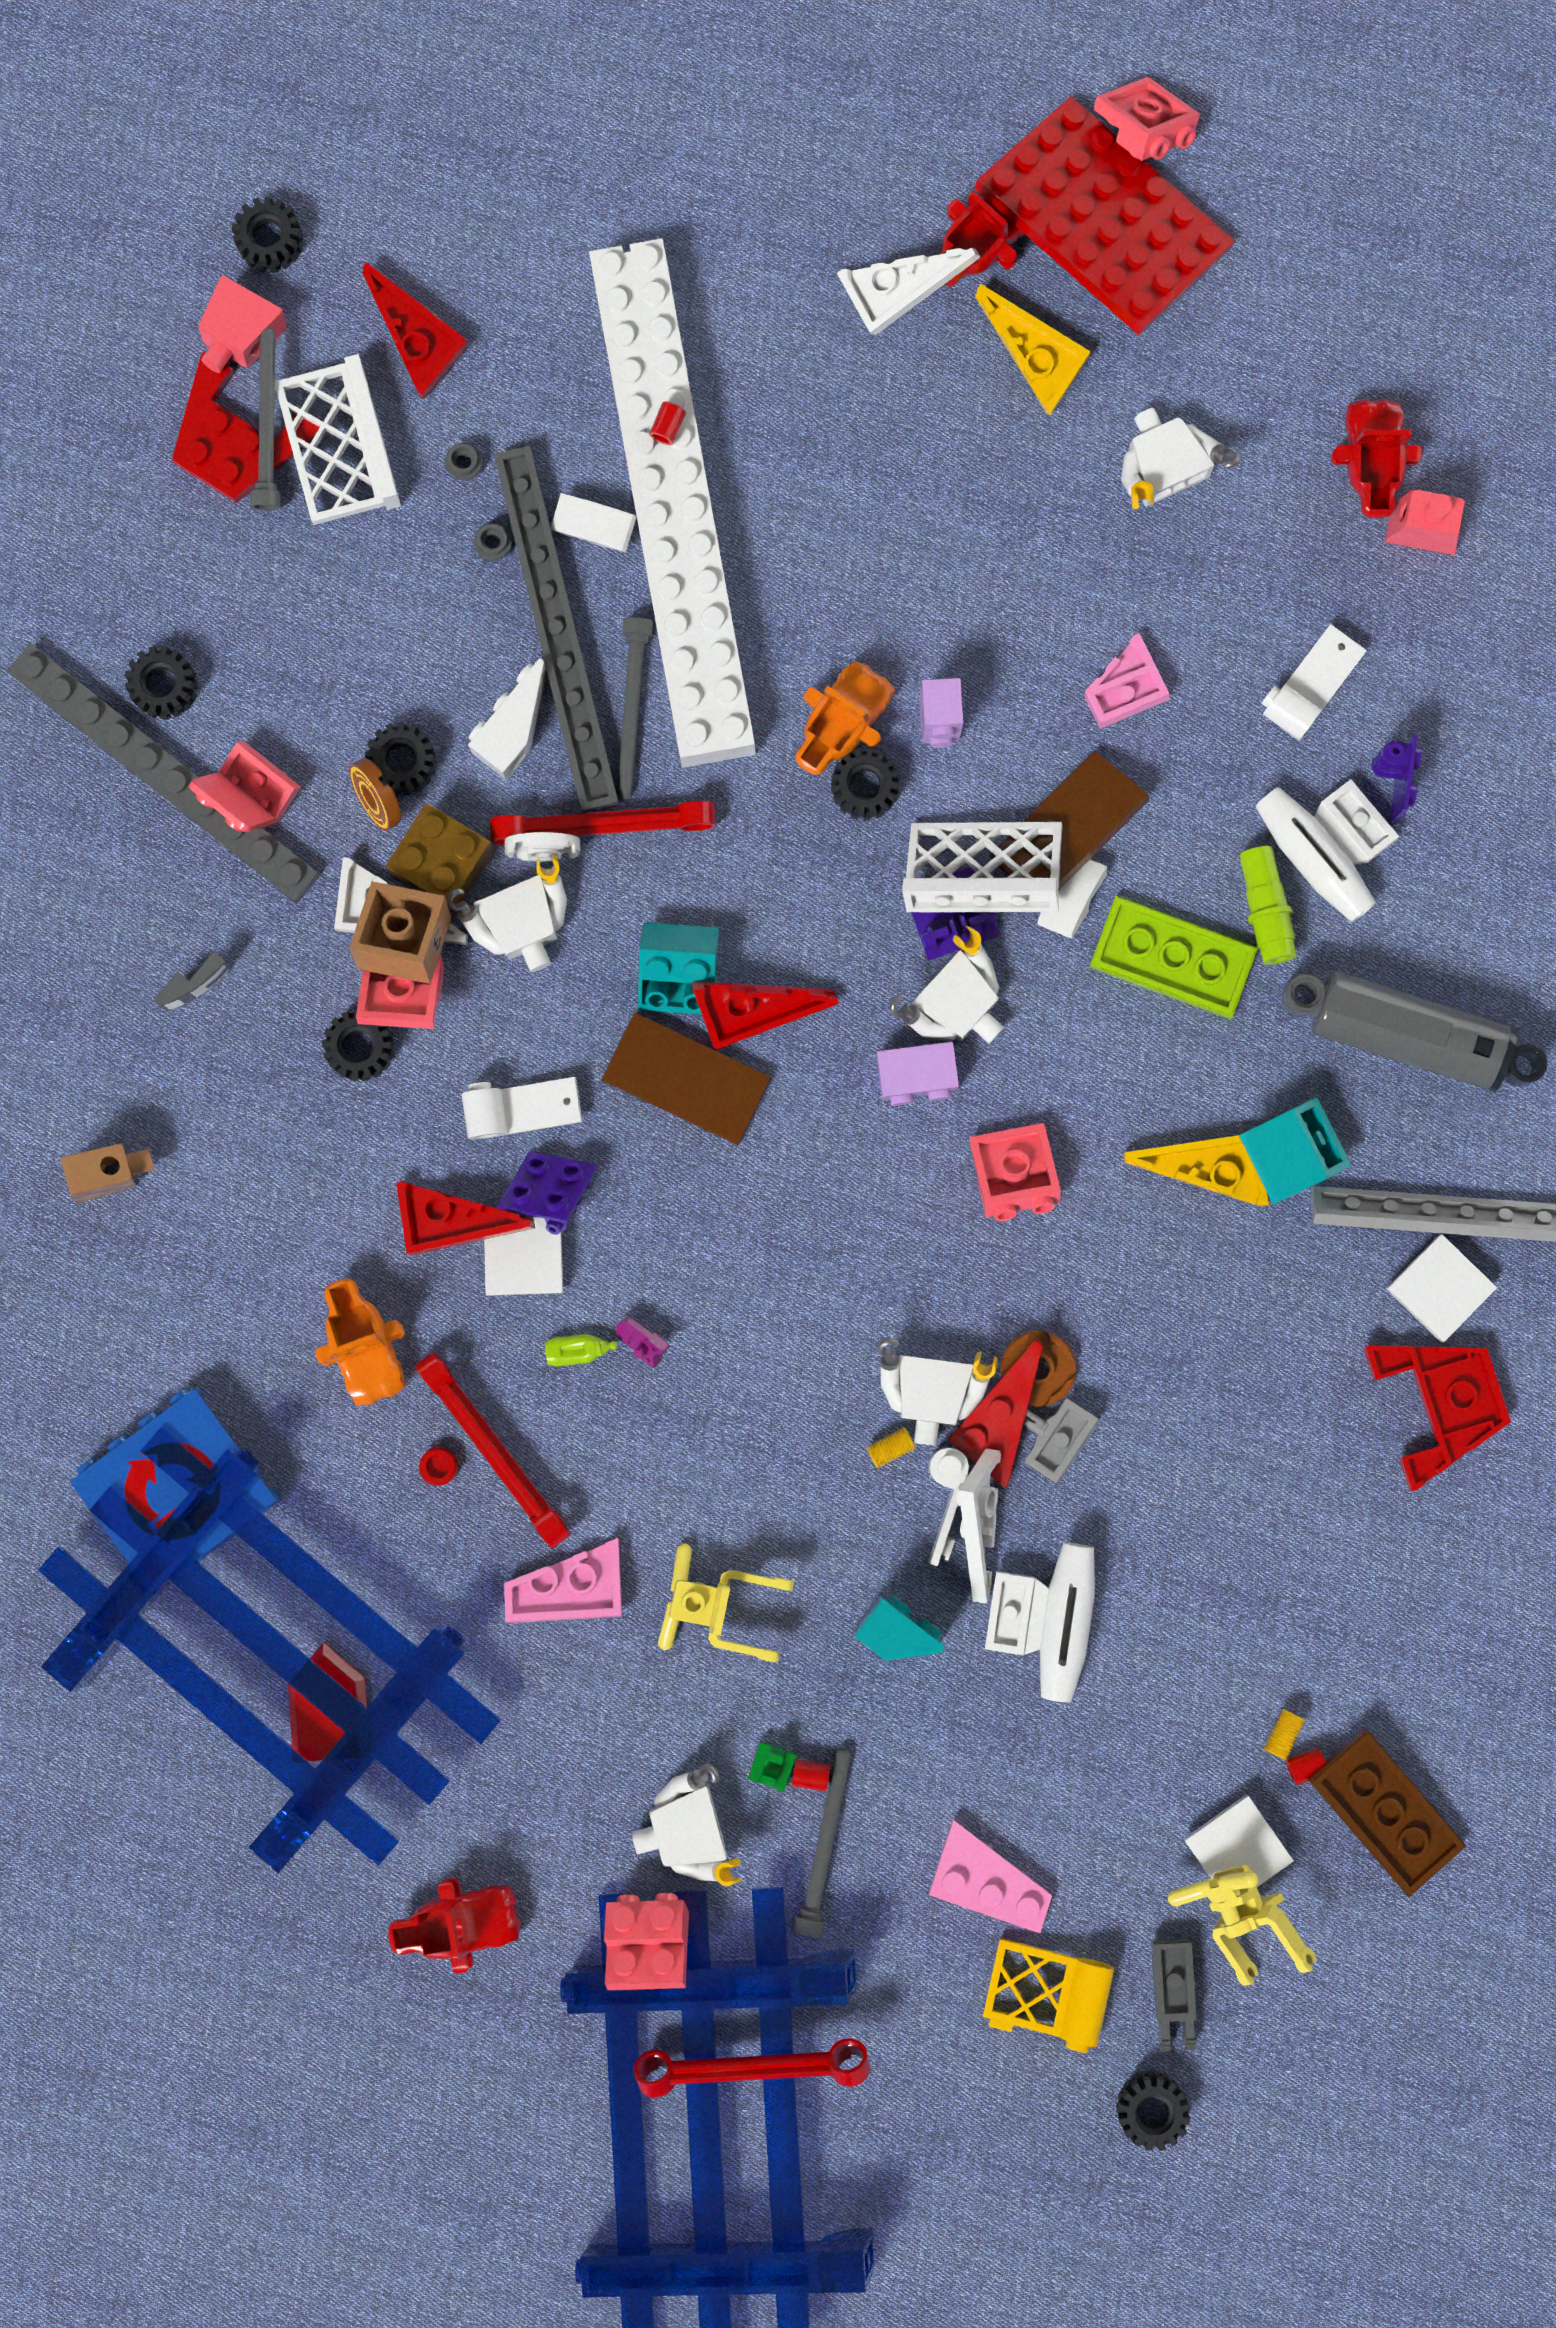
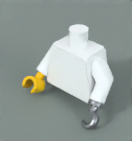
M1150 408L1139 413L1134 418L1141 434L1132 439L1129 451L1124 455L1121 482L1131 496L1132 508L1139 509V500H1143L1145 507L1154 505L1157 501L1208 479L1214 468L1213 462L1216 464L1225 463L1224 467L1226 469L1236 467L1241 462V455L1236 451L1229 452L1226 446L1193 425H1186L1181 418H1175L1162 424L1155 409Z
M552 854L554 866L551 869L542 868L540 859L537 858V876L473 903L474 906L467 905L465 901L458 904L452 903L456 895L464 894L463 889L452 890L447 896L448 906L452 910H460L458 917L475 942L493 954L501 955L505 953L509 960L523 955L530 972L539 971L551 964L544 945L557 940L556 931L564 923L567 898L561 877L558 875L559 861L554 854Z
M966 926L970 932V938L967 942L964 943L957 935L953 937L954 943L963 949L965 954L960 950L911 1003V1006L903 1005L897 1011V1003L903 999V996L896 995L891 1000L889 1009L893 1016L902 1017V1020L923 1038L951 1042L955 1039L962 1041L974 1030L990 1044L1004 1028L1003 1025L988 1013L999 999L996 995L999 985L993 963L981 945L980 934L970 926Z
M894 1338L881 1340L877 1347L878 1352L882 1355L880 1359L881 1387L891 1409L900 1412L901 1418L917 1420L914 1443L937 1446L939 1423L956 1425L957 1420L966 1419L982 1401L989 1380L996 1372L998 1358L994 1356L991 1365L981 1364L982 1352L976 1353L973 1365L903 1355L898 1357L893 1350L884 1348L886 1345L898 1346L899 1341Z
M705 1763L700 1766L699 1770L696 1769L673 1777L655 1797L654 1807L650 1809L652 1826L633 1831V1843L637 1855L659 1849L663 1866H671L675 1873L700 1881H718L723 1886H730L742 1881L741 1877H733L730 1871V1867L741 1865V1862L736 1858L721 1862L727 1859V1850L709 1783L706 1782L708 1780L707 1771L711 1774L713 1783L719 1781V1774L713 1765Z

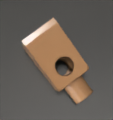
M116 1144L60 1158L70 1195L76 1204L135 1187L134 1175L155 1170L149 1148L127 1154L123 1144ZM112 1164L120 1166L117 1173L113 1175L105 1174L108 1166Z

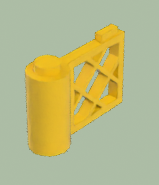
M1000 1938L983 2017L990 2019L989 2027L1012 2032L1013 2025L1060 2037L1066 2041L1065 2046L1077 2052L1088 2053L1089 2047H1098L1115 1968L1097 1960L1077 1958ZM1006 1949L1022 1953L1030 1967L1011 1978L1003 1965ZM1030 1956L1042 1958V1960L1035 1964ZM1049 1961L1067 1965L1064 1980L1049 1988L1038 1968ZM1033 1972L1043 1987L1044 1992L1026 2003L1015 1982ZM1002 1973L1006 1982L998 1986L1000 1974ZM1010 1986L1021 2006L1010 2013L994 2010L996 1994ZM1062 1988L1058 2003L1053 1993ZM1048 1996L1057 2010L1054 2025L1037 2021L1029 2007ZM1025 2011L1029 2019L1017 2015Z

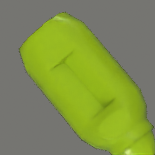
M589 1334L554 1337L545 1341L547 1364L555 1367L590 1363L603 1356L610 1349L616 1350L618 1347L616 1341L609 1343L601 1339V1337L596 1338Z

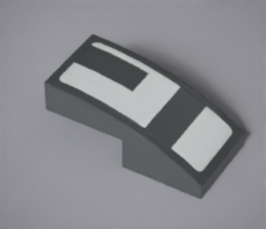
M213 952L190 980L177 972L153 1001L167 1011L185 1005L212 988L228 973L232 966Z

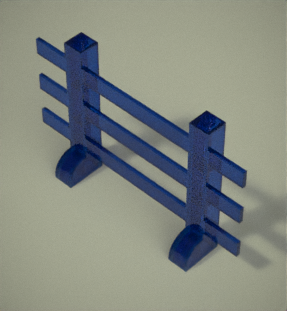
M160 1427L141 1449V1452L189 1494L160 1528L112 1487H109L89 1511L138 1553L109 1588L61 1546H58L43 1563L38 1571L82 1608L86 1614L41 1667L69 1692L89 1686L111 1658L113 1649L121 1642L294 1793L249 1846V1849L279 1874L288 1866L324 1821L328 1822L372 1862L379 1866L398 1844L399 1840L347 1796L354 1785L371 1765L378 1760L430 1806L451 1780L398 1735L427 1699L480 1745L501 1721L496 1714L449 1675L452 1669L468 1652V1649L463 1645L466 1639L450 1625L445 1629L438 1625L419 1647L414 1645L244 1498L264 1474L257 1468L260 1462L254 1455L244 1448H241L239 1452L236 1449H227L210 1469L163 1427ZM222 1522L397 1672L368 1707L364 1706L193 1558L195 1553ZM171 1582L345 1732L316 1768L142 1618L143 1614Z
M784 1887L752 1888L756 1960L711 1961L707 1890L676 1891L675 1895L678 1896V1900H684L689 1910L686 1988L607 1990L605 1986L607 1945L604 1942L606 1903L616 1902L618 1896L630 1893L599 1894L602 1965L573 1966L565 1973V1978H562L560 1983V1996L562 2002H567V2014L605 2013L617 2245H588L580 2259L576 2260L575 2278L577 2284H582V2298L620 2297L622 2328H655L653 2296L698 2295L700 2328H732L730 2295L776 2294L778 2328H810L808 2293L866 2292L875 2269L872 2228L843 2230L829 2234L821 2240L805 2241L795 2078L763 2079L772 2241L727 2242L718 2082L686 2084L695 2243L650 2244L642 2092L634 2075V2064L639 2057L637 2012L681 2010L684 2060L716 2058L714 2009L759 2008L761 2056L794 2054L791 2007L848 2005L857 1990L855 1949L824 1951L810 1954L804 1958L788 1959Z

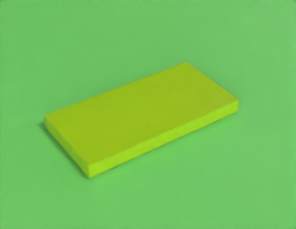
M1115 896L1089 968L1231 1020L1258 947Z

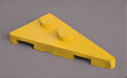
M980 284L975 298L1046 413L1052 415L1085 365L1091 352Z
M1239 1135L1137 1150L1123 1154L1126 1164L1256 1206L1264 1207L1269 1205L1267 1191Z

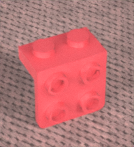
M240 741L235 744L219 772L193 779L189 788L196 794V798L200 803L209 808H214L222 814L230 827L240 832H250L278 823L301 786L245 741Z

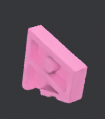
M1140 633L1131 638L1127 648L1118 658L1115 657L1109 663L1105 673L1101 677L1096 678L1085 691V699L1100 729L1168 701L1170 695Z

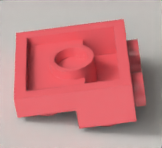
M1150 77L1097 96L1094 110L1107 119L1108 123L1119 128L1116 142L1129 151L1133 157L1141 161L1150 157L1160 160L1170 149L1177 146L1182 150L1187 149L1195 139V130L1200 116L1197 111Z
M442 955L439 956L431 984L363 970L356 1013L357 1023L434 1029L437 1003H440L444 976Z
M1044 1123L969 1137L985 1218L994 1216V1219L997 1221H1007L1017 1215V1211L1032 1209V1212L1035 1214H1043L1053 1210L1054 1204L1060 1203L1061 1189Z
M672 1893L657 1894L655 1901H640L638 1896L624 1894L618 1896L616 1902L606 1903L604 1942L607 1945L605 1986L607 1990L686 1988L689 1910L684 1900H678V1896Z

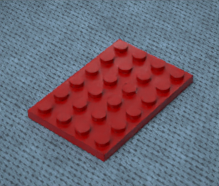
M1070 96L979 177L974 189L1140 336L1231 249L1235 240L1146 161L1133 157L1129 151L1116 142L1117 136L1075 98Z

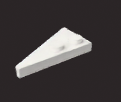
M958 248L947 250L945 254L935 256H914L895 260L891 264L881 262L871 264L869 268L852 271L843 269L837 274L869 332L877 335L978 260L980 255L975 248L967 250Z
M343 857L334 929L340 932L354 933L371 882L387 884V882L346 857ZM450 923L444 943L467 945L468 935Z
M985 1449L964 1483H960L956 1494V1502L958 1506H961L962 1512L960 1533L962 1538H965L972 1599L974 1602L986 1604L990 1600L992 1571H986L985 1547H994L996 1505L998 1501V1488L990 1487V1473L1001 1460L1000 1451Z

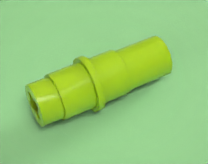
M1261 846L1243 851L1239 857L1250 911L1247 920L1248 924L1253 925L1257 947L1261 951L1263 964L1274 965L1293 960L1297 957L1294 944L1295 935L1290 918L1293 914V909L1287 904L1284 887L1279 878L1273 847Z

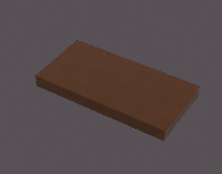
M1096 751L1076 768L1023 821L1062 822L1058 891L1150 800L1147 792ZM1009 835L998 848L1004 851L1016 840ZM1038 835L1030 842L1041 851L1053 842V835ZM1022 847L1010 858L1021 867L1034 856ZM993 853L989 855L991 860L996 857ZM1004 863L998 866L1008 876L1014 873ZM1040 863L1028 874L1032 878H1050L1051 870L1043 863Z
M634 1012L601 1080L739 1146L771 1077Z
M1365 1727L1330 1756L1322 1767L1306 1778L1408 1897L1414 1894L1467 1846Z

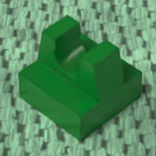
M760 1741L747 1780L784 1792L797 1753Z

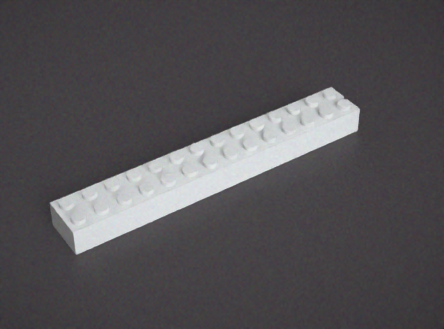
M663 238L630 244V252L623 253L622 246L589 251L681 765L684 768L756 755ZM664 401L674 403L686 411V416L673 445L662 444L649 435L659 408Z

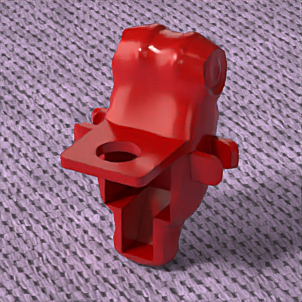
M974 191L969 194L968 208L960 200H952L947 206V216L953 223L943 238L942 251L938 255L945 254L947 250L960 248L967 250L975 248L980 258L944 285L953 287L967 275L983 273L996 262L1006 270L1011 269L1017 262V253L1012 246L1017 239L1025 234L983 196L979 197Z
M1362 399L1349 403L1346 410L1345 424L1347 445H1338L1332 451V463L1334 465H1347L1349 482L1354 491L1359 495L1363 516L1374 519L1386 518L1393 514L1396 507L1395 493L1403 484L1406 465H1415L1422 459V447L1420 445L1405 444L1412 437V430H1403L1404 413L1401 403L1388 399L1381 401Z
M450 1878L438 1885L439 1898L423 1903L407 1918L393 1920L388 1927L389 1943L395 1954L406 1955L411 1952H419L424 1957L431 1959H451L453 1972L459 1974L467 1972L473 1966L472 1952L485 1950L489 1947H501L507 1943L519 1940L521 1921L516 1912L517 1899L509 1885L489 1886L478 1891L471 1890L461 1893L459 1880Z

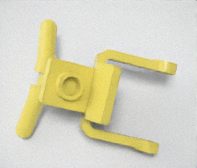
M686 1543L680 1544L676 1550L670 1591L674 1592L672 1602L667 1604L658 1639L659 1647L663 1650H669L673 1646L679 1621L709 1626L708 1640L716 1648L757 1656L758 1659L778 1662L779 1651L728 1641L720 1637L732 1579L792 1591L794 1581L729 1570L721 1574L718 1587L705 1585L700 1582H688L692 1549Z
M1246 1864L1220 1870L1213 1875L1212 1879L1173 1890L1168 1895V1902L1172 1906H1180L1208 1897L1212 1902L1209 1904L1212 1912L1218 1911L1222 1914V1917L1219 1918L1213 1929V1939L1236 1971L1237 1978L1243 1986L1254 1984L1253 1977L1258 1976V1970L1235 1937L1258 1929L1259 1926L1265 1924L1271 1926L1295 1962L1297 1969L1301 1973L1312 1971L1311 1964L1317 1962L1313 1950L1305 1945L1283 1910L1277 1907L1278 1904L1284 1901L1282 1893L1260 1897L1256 1886L1259 1881L1256 1873L1251 1872Z

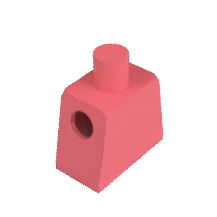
M222 275L199 323V331L203 343L209 347L201 359L202 362L216 373H220L229 359L243 367H250L260 357L262 331L265 328L273 329L277 339L287 328L283 309Z
M1421 490L1409 491L1396 501L1395 511L1389 516L1385 542L1455 555L1465 500Z

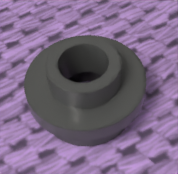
M459 443L447 452L445 465L453 478L460 481H468L480 473L483 460L481 453L475 446L468 443ZM463 458L471 460V464L467 468H460L458 462Z
M488 523L477 531L474 544L482 558L489 561H497L503 559L510 552L512 538L509 531L503 525ZM491 538L500 540V544L496 548H489L487 542Z

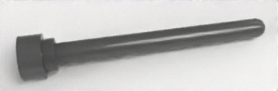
M265 328L260 338L258 483L254 484V490L251 491L250 507L265 511L281 509V493L277 491V485L273 484L276 334L271 328Z
M639 617L624 618L622 635L626 637L625 643L629 644L618 779V795L623 799L631 797L633 792L644 645L648 644V639L652 638L653 629L652 620Z
M840 1748L836 1752L804 1908H800L799 1914L794 1915L791 1931L803 1936L822 1937L825 1921L821 1920L822 1912L819 1911L851 1760V1753L847 1748Z

